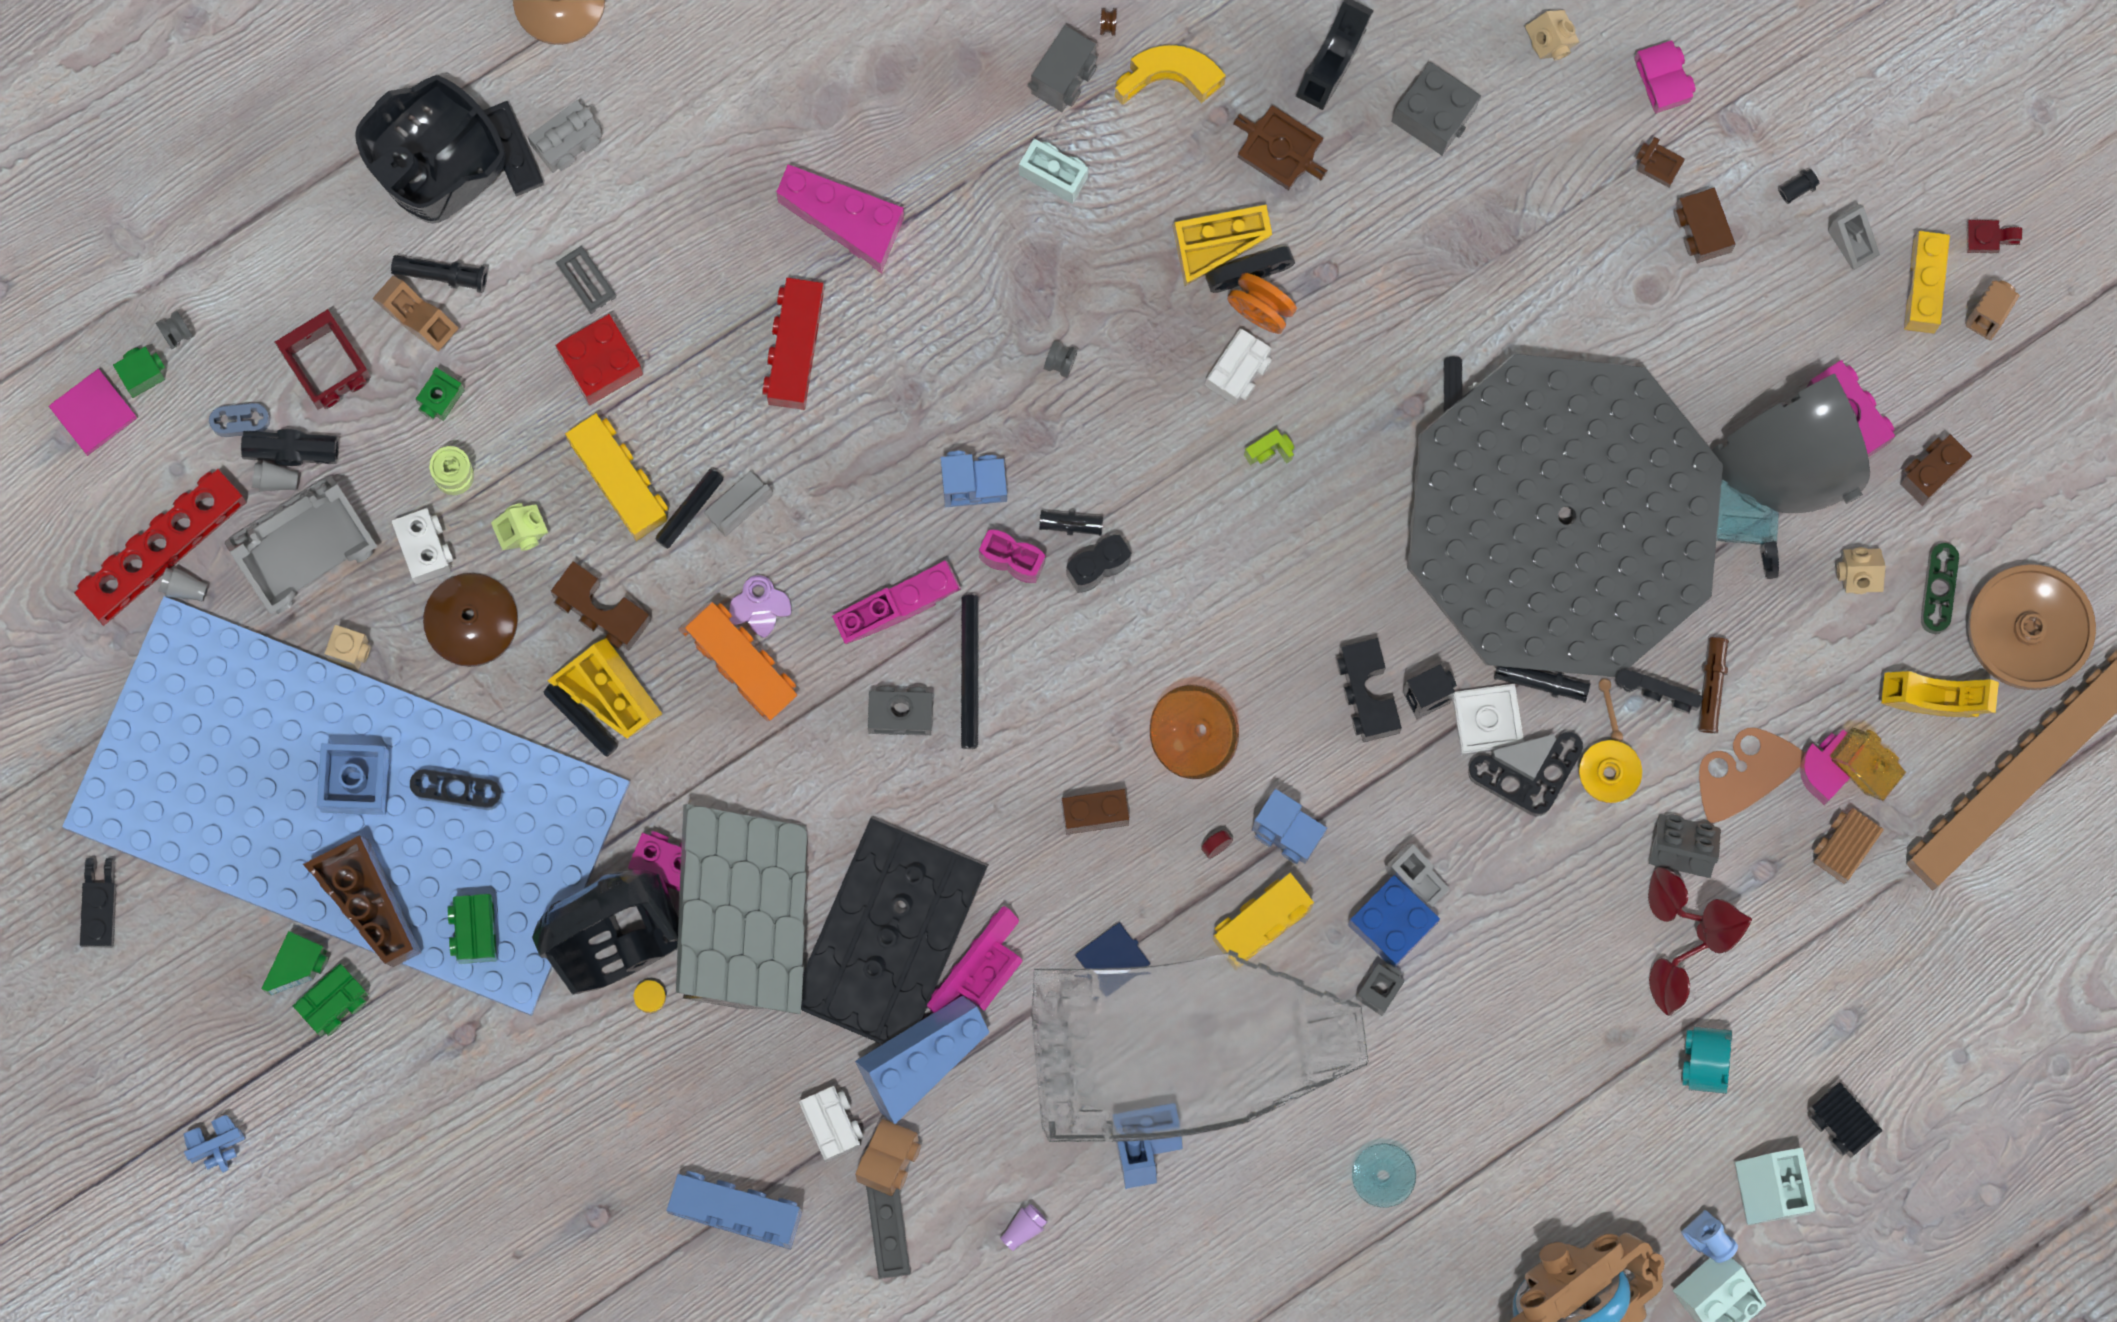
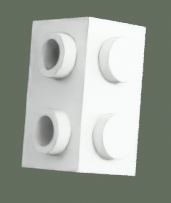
M425 508L392 520L415 585L451 572L448 563L452 562L453 558L448 544L441 545L438 534L443 533L437 515L431 516L428 509Z

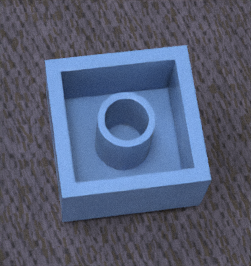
M321 743L317 795L318 809L322 813L385 815L389 752L386 747L378 745Z

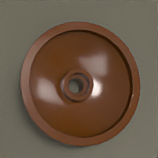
M466 573L447 579L432 592L424 609L423 626L429 644L440 657L455 665L475 667L494 661L509 648L516 635L518 613L512 596L501 583L486 575ZM466 611L474 612V617L471 620L463 619V614Z

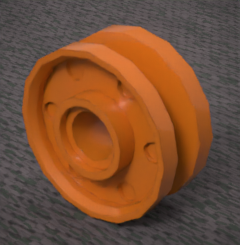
M1243 273L1238 280V284L1243 291L1232 290L1227 297L1228 302L1238 313L1258 327L1275 334H1281L1286 327V323L1281 316L1293 317L1297 310L1296 305L1285 293L1258 276Z

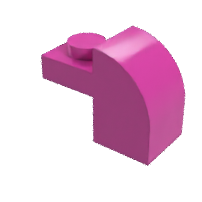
M1844 730L1837 736L1831 733L1820 744L1823 751H1820L1812 743L1801 760L1800 775L1806 789L1823 805L1850 779L1846 773L1832 762L1852 739Z

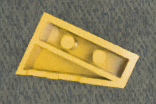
M1267 205L1175 222L1172 227L1184 287L1270 239L1272 230Z
M607 638L593 644L547 680L552 685L559 686L570 694L571 698L578 704L582 703L596 713V717L626 739L639 733L662 715V712Z
M1291 873L1282 880L1278 878L1264 889L1266 893L1259 899L1255 900V898H1252L1239 909L1241 913L1233 920L1228 917L1214 928L1217 933L1213 936V941L1235 969H1238L1311 912L1314 901Z

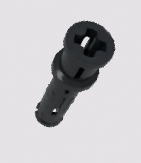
M399 255L393 256L391 264V274L440 281L448 283L454 289L460 286L476 289L478 293H483L487 283L488 267L484 265L478 268L462 265L460 261L444 264Z

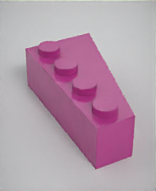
M788 164L776 191L778 203L810 225L812 224L824 232V235L833 241L836 240L849 249L852 254L859 259L862 258L872 265V268L882 274L904 220V208Z

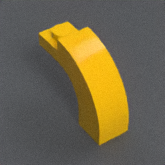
M1176 45L1158 46L1145 50L1131 59L1130 69L1133 73L1127 72L1117 80L1115 98L1123 106L1147 85L1159 80H1173L1187 87L1202 104L1225 85L1226 75L1211 59L1198 51Z
M1910 671L1884 673L1881 704L1928 715L1964 718L1979 717V714L1996 713L1999 682L1992 679L1949 681L1925 677Z

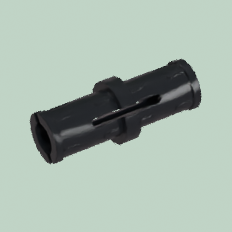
M1041 510L1039 530L1067 532V535L1073 536V533L1102 536L1103 516L1075 514V511L1069 510V513ZM1057 520L1086 523V525L1057 523Z

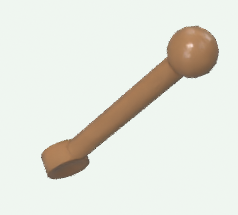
M1602 679L1599 682L1598 688L1604 693L1613 731L1611 739L1621 742L1623 734L1618 729L1609 692L1611 682L1608 679Z

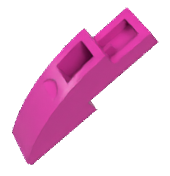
M945 560L890 589L885 588L832 615V618L844 643L849 644L911 618L935 606L936 602L958 592L961 588L948 561Z

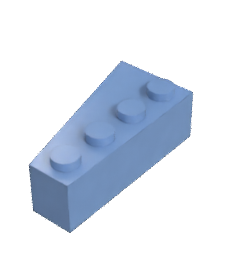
M961 996L856 1060L855 1063L880 1113L895 1125L990 1032L977 1006L964 996Z

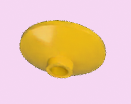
M1606 740L1594 744L1585 752L1579 765V777L1583 788L1590 796L1601 802L1617 803L1628 799L1638 789L1642 780V765L1638 755L1631 747L1619 741ZM1605 769H1612L1615 772V777L1613 779L1606 778L1604 776Z

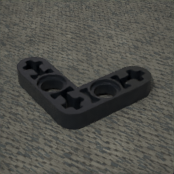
M1565 732L1561 734L1553 744L1533 781L1486 755L1477 756L1471 761L1468 768V776L1474 784L1535 817L1543 816L1550 810L1581 755L1583 742L1575 733ZM1568 740L1574 742L1573 748L1577 751L1576 753L1571 751L1568 753L1564 760L1565 763H1570V766L1567 767L1560 760L1552 759L1551 757L1555 755L1559 758L1564 748L1560 743H1567ZM1483 763L1489 765L1487 771L1493 775H1496L1497 770L1503 772L1497 779L1495 787L1490 785L1494 778L1488 775H1484L1482 778L1477 776L1478 770L1474 768L1475 765L1481 766ZM1549 766L1558 767L1562 772L1561 780L1556 783L1546 780L1544 776L1545 769ZM1511 777L1517 780L1519 784L1517 793L1507 794L1503 791L1501 783L1504 779ZM1539 781L1545 788L1555 790V792L1551 794L1548 790L1543 798L1546 806L1540 805L1538 809L1532 807L1533 801L1529 798L1530 796H1538L1542 789L1541 786H1536V783Z

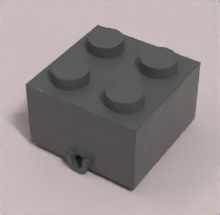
M1064 25L1031 75V83L1027 85L1031 89V94L1060 112H1063L1067 105L1072 107L1081 93L1078 90L1084 80L1088 82L1097 69V65H1095L1098 58L1096 56V44Z
M1429 62L1396 107L1391 122L1443 156L1456 137L1460 138L1466 127L1464 125L1475 112L1481 95L1432 62Z

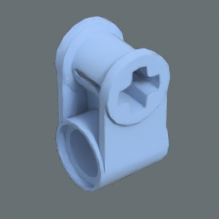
M1706 1210L1681 1231L1683 1237L1696 1251L1702 1252L1717 1263L1729 1260L1738 1249V1244L1735 1240L1725 1234L1722 1223Z

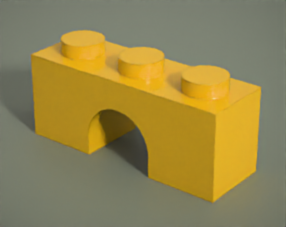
M1919 231L1913 240L1910 270L1913 271L1910 295L1906 303L1904 330L1935 334L1941 325L1950 241L1949 234Z

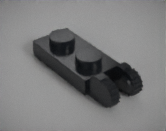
M1621 669L1620 672L1618 671L1617 677H1615V685L1620 687V689L1623 688L1624 691L1629 693L1639 689L1644 691L1643 697L1659 703L1661 698L1673 702L1672 708L1690 714L1691 709L1697 711L1703 699L1700 695L1638 672L1629 671V669Z
M86 858L84 869L85 883H82L80 946L113 948L116 906L114 858H106L105 883H94L96 864L94 858Z

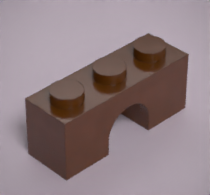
M572 561L551 590V594L555 598L554 605L567 614L572 610L581 617L578 621L593 632L596 628L606 634L605 638L613 647L619 650L623 646L629 651L651 622L650 615L625 597L622 598L615 608L608 611L599 610L594 607L592 598L600 587L599 579Z

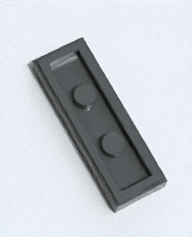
M866 1186L878 1279L911 1275L899 1189H896L894 1194L890 1196Z

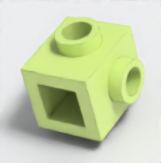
M522 503L512 505L491 522L502 551L520 548L521 551L532 549L539 544L538 540L548 533L537 505L524 507Z

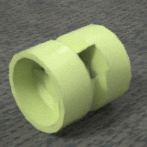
M446 446L437 450L430 459L429 469L431 476L440 491L447 495H459L471 487L474 480V471L468 456L463 450L454 446Z

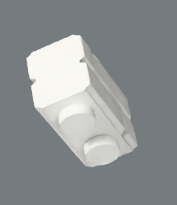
M1239 329L1206 378L1205 385L1234 405H1237L1241 398L1246 401L1256 386L1252 383L1258 373L1264 375L1273 361L1269 358L1271 353L1270 346L1256 339L1245 330Z
M832 1086L799 1101L825 1163L861 1147L858 1139L863 1138L857 1121L850 1122L845 1110L850 1109V1105L843 1091L837 1093L835 1087Z

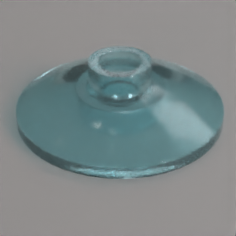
M1381 1143L1368 1147L1357 1157L1352 1169V1181L1357 1194L1365 1202L1375 1207L1389 1208L1399 1205L1412 1193L1416 1183V1169L1411 1157L1403 1149L1392 1144ZM1380 1171H1386L1389 1174L1387 1182L1382 1183L1378 1180L1377 1174Z

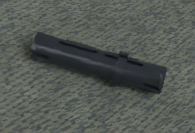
M1497 666L1494 676L1495 680L1498 679L1552 693L1551 697L1558 698V695L1583 701V703H1586L1591 683L1563 677L1564 674L1559 672L1557 675L1539 670Z

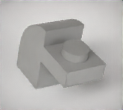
M1407 844L1385 866L1390 877L1395 875L1429 909L1450 890L1432 871L1435 866L1414 844Z

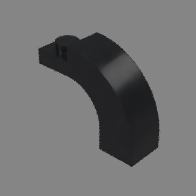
M1344 0L1331 30L1317 57L1307 70L1295 97L1324 110L1354 58L1374 10L1354 0Z

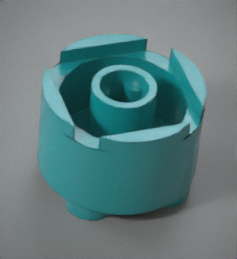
M1695 1026L1694 1030H1687L1685 1054L1691 1055V1062L1684 1061L1683 1086H1689L1688 1090L1727 1094L1733 1030Z

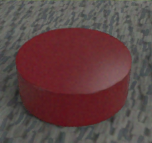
M1220 830L1203 843L1201 850L1208 859H1211L1224 851L1233 842V838L1227 830Z

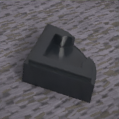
M1766 542L1760 550L1764 574L1767 579L1778 578L1779 556L1777 542Z

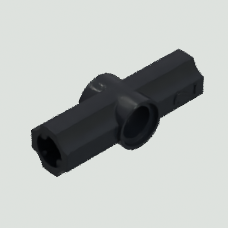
M281 429L277 433L243 431L241 438V457L244 460L275 461V463L285 466H301L303 463L337 464L339 455L338 436L310 435L299 430Z

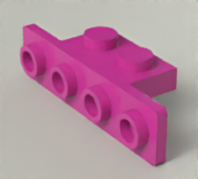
M1003 906L998 913L993 915L983 933L972 942L966 955L952 968L949 977L940 988L934 991L931 1000L927 1004V1007L933 1013L961 996H964L985 1011L1023 962L1017 954L1002 945L1019 923V919L1009 908Z

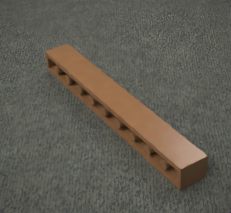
M2117 650L2107 659L2111 665L2104 672L2098 668L2085 681L2089 686L2082 693L2076 689L2063 702L2067 708L2060 715L2054 711L2041 723L2045 729L2038 736L2032 732L2019 745L2023 749L2020 754L2014 757L2010 753L1997 766L2001 772L1994 779L1988 775L1975 787L1979 793L1971 801L1965 797L1953 809L1957 815L1950 822L1945 818L1941 820L1931 830L1935 836L1927 844L1921 840L1909 852L1913 858L1906 865L1932 891L1953 873L2117 713Z

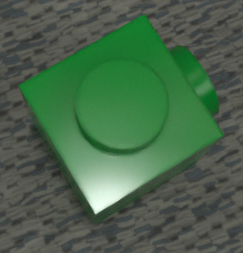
M146 346L141 349L137 347L129 350L123 355L124 359L113 364L132 398L165 380L161 373V370L165 369L164 364L157 352L150 354Z

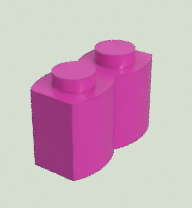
M1671 40L1637 51L1634 57L1635 63L1655 114L1691 102L1696 88L1691 75L1686 76L1682 65L1685 64V59L1679 46L1675 47Z
M988 530L979 548V558L985 565L995 570H1008L1014 578L1025 583H1036L1045 565V554L1039 548L1028 543H1016L1010 535L999 530Z

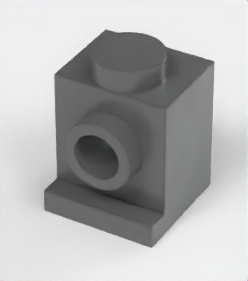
M1378 963L1357 995L1356 1000L1383 1016L1405 982L1400 977L1402 973L1390 964L1386 963L1383 967ZM1378 983L1385 984L1387 992L1384 994L1378 993L1375 988Z

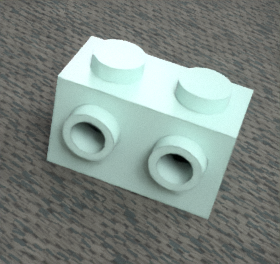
M1033 139L1019 163V175L1073 204L1088 179V167L1081 160L1072 156L1067 157L1058 152V149L1050 143Z

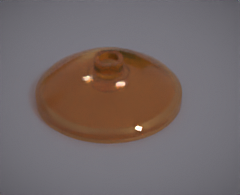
M1198 684L1180 686L1165 694L1153 710L1149 727L1152 748L1164 767L1175 775L1187 779L1211 777L1222 771L1235 755L1239 742L1238 720L1230 703L1216 690ZM1201 724L1206 728L1205 735L1200 732Z

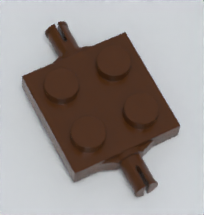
M1272 105L1265 116L1256 123H1253L1241 113L1235 119L1233 125L1248 133L1247 142L1238 153L1237 158L1288 191L1297 178L1305 172L1310 173L1320 181L1327 174V169L1313 161L1314 154L1324 138Z

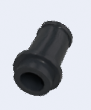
M1803 169L1800 171L1799 176L1783 186H1779L1778 191L1782 199L1787 204H1790L1791 201L1809 190L1814 192L1820 182L1812 169L1807 171Z

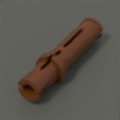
M1709 638L1707 664L1703 665L1705 681L1698 727L1699 732L1717 734L1719 731L1724 676L1728 675V667H1725L1729 640L1725 638Z

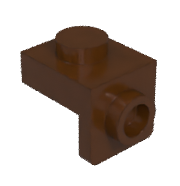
M1654 137L1650 145L1644 142L1636 157L1637 160L1641 161L1637 171L1670 188L1685 158L1659 145L1660 139Z

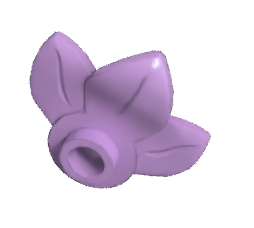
M761 575L752 576L745 582L743 593L732 599L729 607L732 617L729 620L734 626L748 621L750 627L757 635L766 638L775 627L776 616L787 617L791 615L790 600L785 593L774 589L772 582L768 578ZM762 587L765 592L761 597H756L753 595L754 588Z

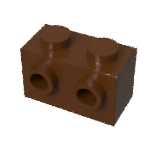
M1951 434L1944 440L1938 437L1926 449L1929 455L1924 460L1920 461L1916 458L1904 470L1907 476L1900 485L1921 506L1929 501L1972 458V455Z

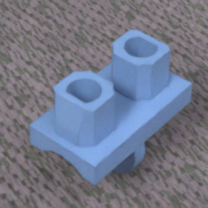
M227 1115L211 1122L217 1137L206 1141L201 1128H195L184 1133L185 1144L188 1149L184 1153L188 1161H191L193 1164L214 1154V1157L204 1161L207 1170L219 1165L223 1173L229 1170L226 1161L237 1157L234 1148L223 1153L221 1150L244 1141L245 1137Z

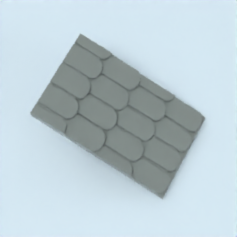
M683 804L676 993L684 994L683 999L738 1009H771L801 1014L804 969L802 961L806 887V826Z

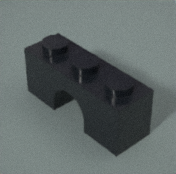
M1378 638L1342 646L1339 652L1340 656L1336 657V664L1339 674H1345L1348 686L1344 687V694L1348 706L1353 705L1356 714L1355 717H1352L1355 735H1361L1362 741L1365 743L1400 734L1402 727L1394 698L1378 701L1371 698L1365 689V682L1369 678L1384 674L1386 669Z

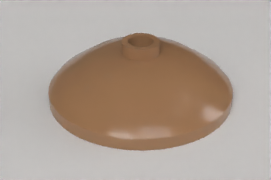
M513 0V7L518 22L529 35L544 43L563 45L579 41L595 29L603 16L605 0Z

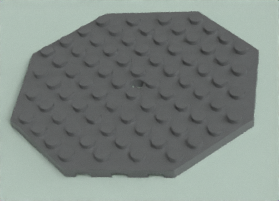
M1513 354L1419 434L1418 464L1415 470L1414 509L1411 515V542L1407 569L1485 665L1617 677L1618 671L1630 668L1712 597L1723 464L1646 367ZM1567 507L1572 509L1573 520L1571 524L1564 525L1559 521L1558 513L1561 508Z

